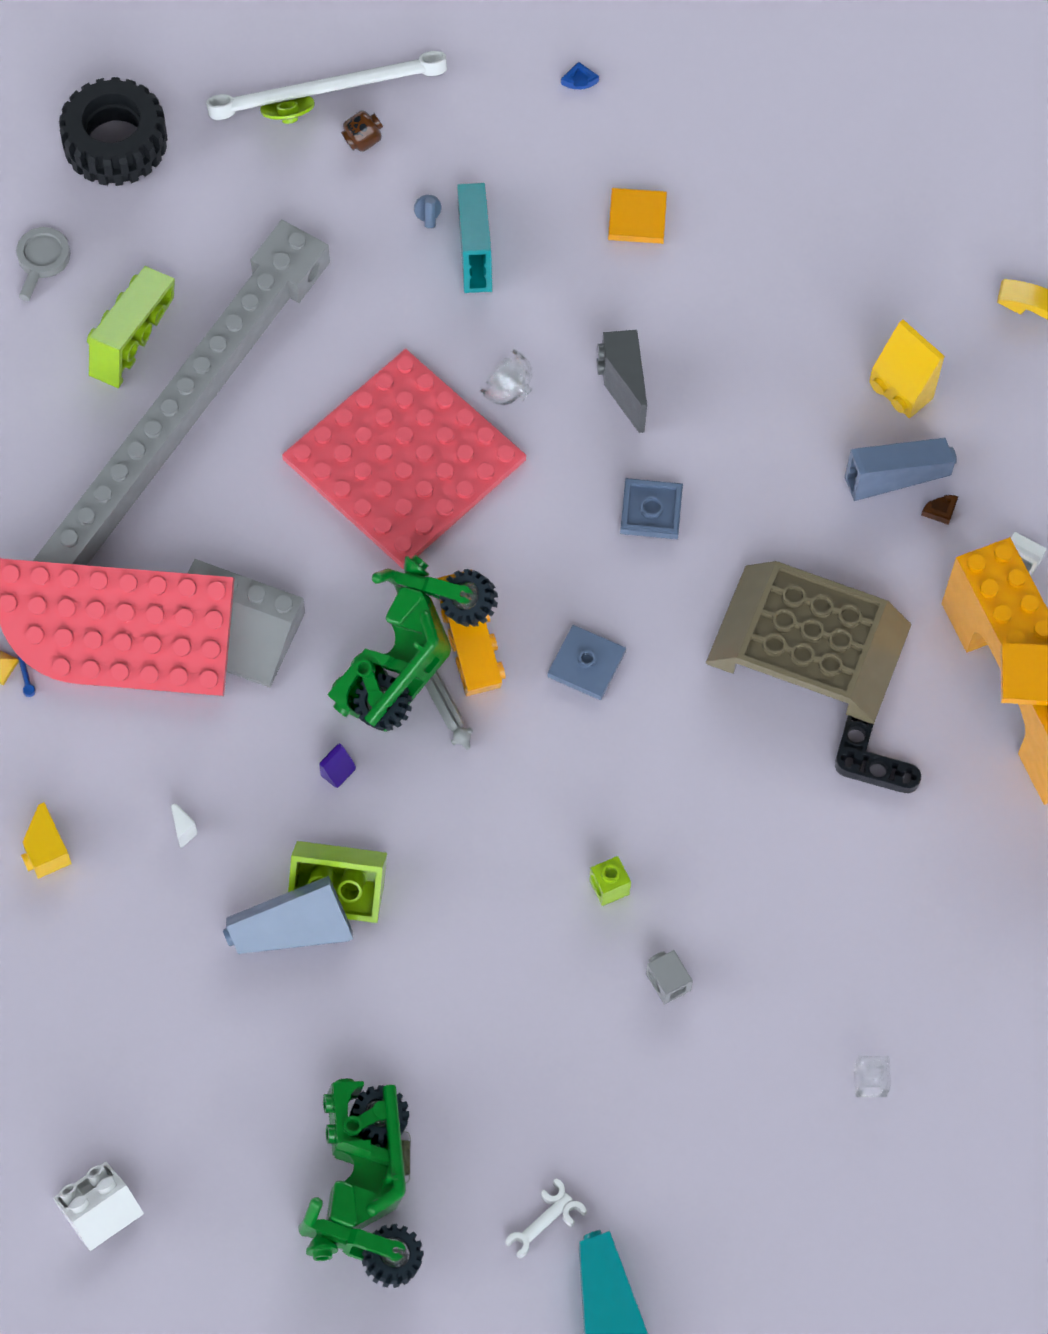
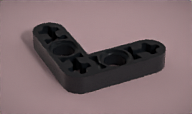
M848 715L835 760L836 771L844 777L897 792H914L921 781L920 770L913 764L867 752L873 724L857 721V718ZM852 730H859L863 733L864 740L853 742L849 739L848 733ZM847 757L853 758L854 764L851 765V768L845 766ZM863 760H865L867 762L864 768V772H861L860 769L862 766ZM874 764H880L885 768L886 774L882 777H876L870 772V767ZM892 768L896 769L894 779L889 780ZM905 773L911 774L912 780H910L909 784L903 783Z

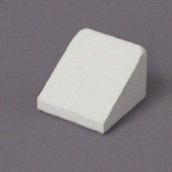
M174 803L171 809L179 846L182 848L197 835L195 821Z

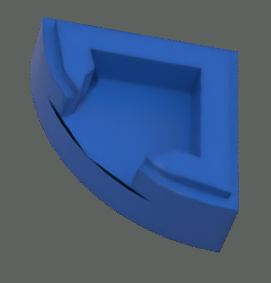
M580 62L574 65L561 78L563 86L577 90L590 88L599 82V76Z

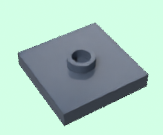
M625 478L620 534L678 540L683 484Z
M572 625L548 671L547 677L598 700H602L626 653V647Z

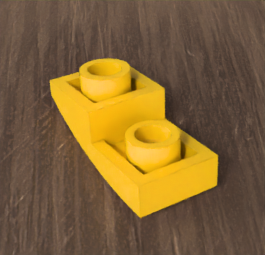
M1003 279L1001 281L997 303L1020 315L1027 309L1048 320L1047 288L1012 279Z

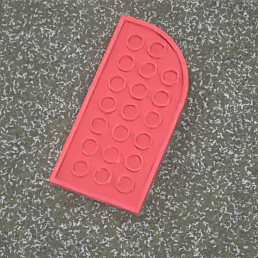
M0 558V626L12 649L25 663L41 674L55 680L81 685L224 696L235 578Z

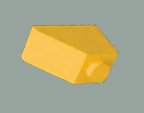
M45 802L40 803L22 842L26 853L21 855L28 872L34 869L38 879L72 864Z

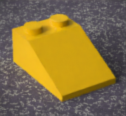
M902 319L874 364L869 383L876 393L884 395L891 402L896 411L904 413L910 419L934 398L945 356Z

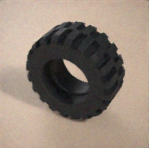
M111 77V80L104 81V78L97 79L96 83L92 85L90 83L83 85L80 92L76 90L69 97L70 102H65L62 114L59 117V131L65 157L68 163L72 164L73 170L80 175L84 174V178L91 182L98 180L99 184L107 186L109 183H115V186H120L126 181L133 183L139 180V176L143 175L146 177L150 174L152 166L156 168L162 161L161 156L166 152V141L168 140L164 112L155 94L150 93L149 89L142 84L136 86V81L129 79L121 81L119 77ZM110 121H125L137 127L130 137L114 143L101 142L90 136L98 126Z

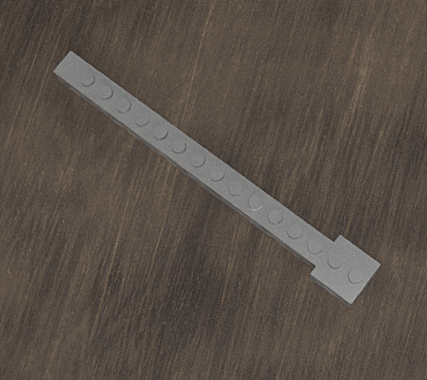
M281 219L251 258L252 276L33 561L87 565L287 301L291 298L300 303L329 265L328 244Z

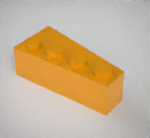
M451 574V575L439 577V578H437V579L448 582L446 579H447L449 576H451L452 578H454V577H456V576H455V574ZM472 586L474 588L469 587L472 592L478 593L476 586ZM474 599L472 604H476L477 600ZM463 606L460 607L461 610L468 609ZM441 608L443 622L449 623L450 626L448 629L449 642L453 652L456 651L458 657H455L466 697L501 688L502 679H505L506 675L502 661H496L494 651L498 650L494 633L489 634L486 623L490 622V616L487 615L485 617L488 621L484 624L479 621V626L473 627L469 624V627H466L449 618L445 614L446 611Z

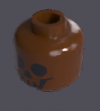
M359 111L343 123L344 131L341 134L353 151L357 149L360 152H364L381 140L380 129L383 128V125L375 113L370 116L365 111Z

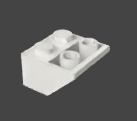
M107 1162L91 1168L86 1176L75 1183L65 1186L58 1195L53 1197L75 1232L90 1251L144 1214L127 1185Z

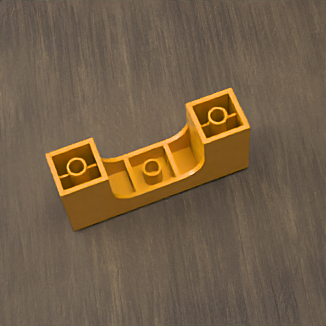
M1010 537L955 558L941 604L966 653L988 645L1001 669L1002 642L1048 645V608ZM1018 704L1025 724V737L1018 755L1043 804L1046 805L1048 804V705Z

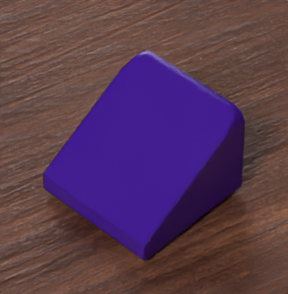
M340 743L319 763L321 776L336 788L340 787L356 769L351 757Z

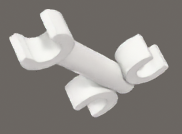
M555 1179L553 1181V1185L559 1190L557 1195L551 1196L546 1190L541 1192L542 1199L546 1203L553 1205L522 1233L514 1232L507 1237V1246H510L514 1241H520L523 1244L522 1249L517 1252L519 1259L527 1255L529 1243L561 1213H563L564 1222L570 1227L575 1223L569 1216L571 1210H578L583 1216L586 1214V1207L579 1201H573L565 1193V1186L561 1180Z

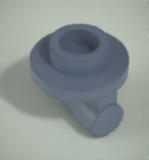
M423 195L415 202L414 213L418 219L425 221L426 228H434L436 226V218L441 213L442 206L436 196Z

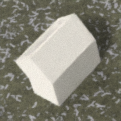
M1014 532L1011 540L1030 576H1032L1044 558L1047 548Z

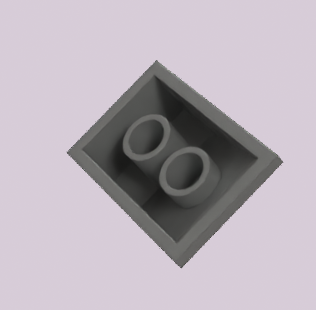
M638 331L603 332L602 343L597 345L598 375H603L604 386L639 433L645 432L647 399Z

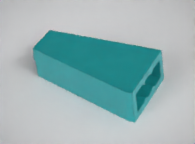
M485 183L457 184L464 293L492 292V256Z
M596 1230L584 1235V1240L579 1242L584 1334H648L610 1231L602 1233L601 1230Z

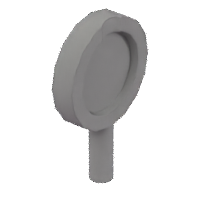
M48 227L31 229L19 240L16 249L20 267L28 274L19 297L24 301H29L39 278L55 276L63 271L69 263L70 248L67 238L60 231Z

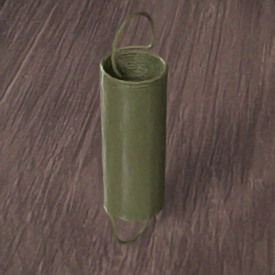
M411 1137L410 1141L401 1140L405 1176L410 1174Z

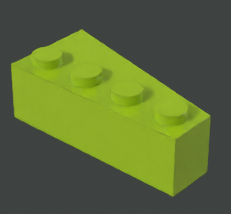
M144 266L138 275L135 274L131 278L129 287L125 292L119 293L115 305L111 310L105 311L97 328H92L88 334L89 376L119 389L124 381L122 378L123 370L125 367L128 369L132 368L136 361L134 357L138 346L144 347L152 331V324L158 325L174 299L175 278L147 266Z

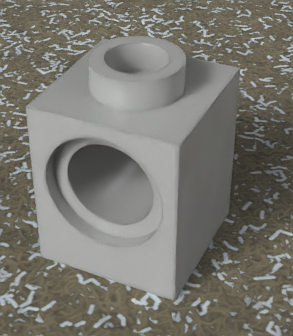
M675 950L667 954L664 951L657 953L649 959L646 975L664 1005L691 991L693 980Z

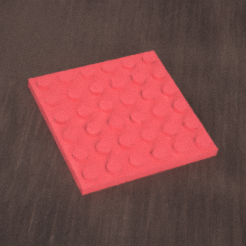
M404 349L282 454L283 460L402 569H404L406 555L411 559L414 555L419 556L526 461V454L407 349Z

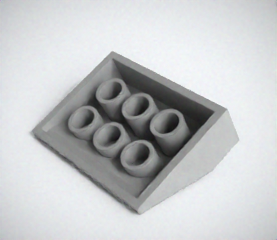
M194 559L188 574L235 578L226 672L270 688L305 614L303 598Z

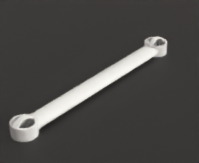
M429 51L422 54L417 60L236 97L227 94L215 95L206 102L208 115L212 119L222 120L233 116L235 111L409 75L422 73L426 76H437L447 70L446 55L441 51Z

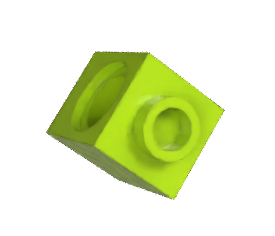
M619 856L590 867L589 881L602 906L630 895L631 880Z

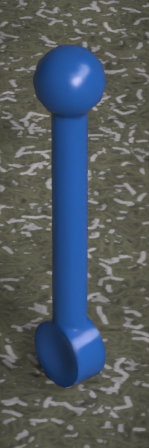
M18 656L25 684L23 693L26 697H32L35 694V688L30 683L26 663Z

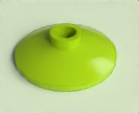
M307 96L261 106L260 111L262 116L266 118L282 120L284 124H291L298 121V117L311 111L315 106V102L312 97Z

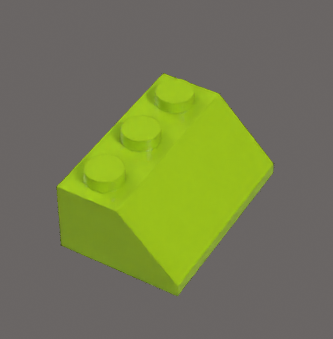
M297 841L291 855L288 892L329 876L347 919L378 923L385 882L387 853Z

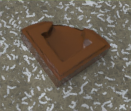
M944 495V497L929 501L923 508L921 516L949 525L959 496Z

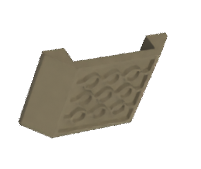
M778 561L746 565L708 655L706 664L734 674L736 666L739 664L848 703L846 715L874 725L912 624L888 600Z

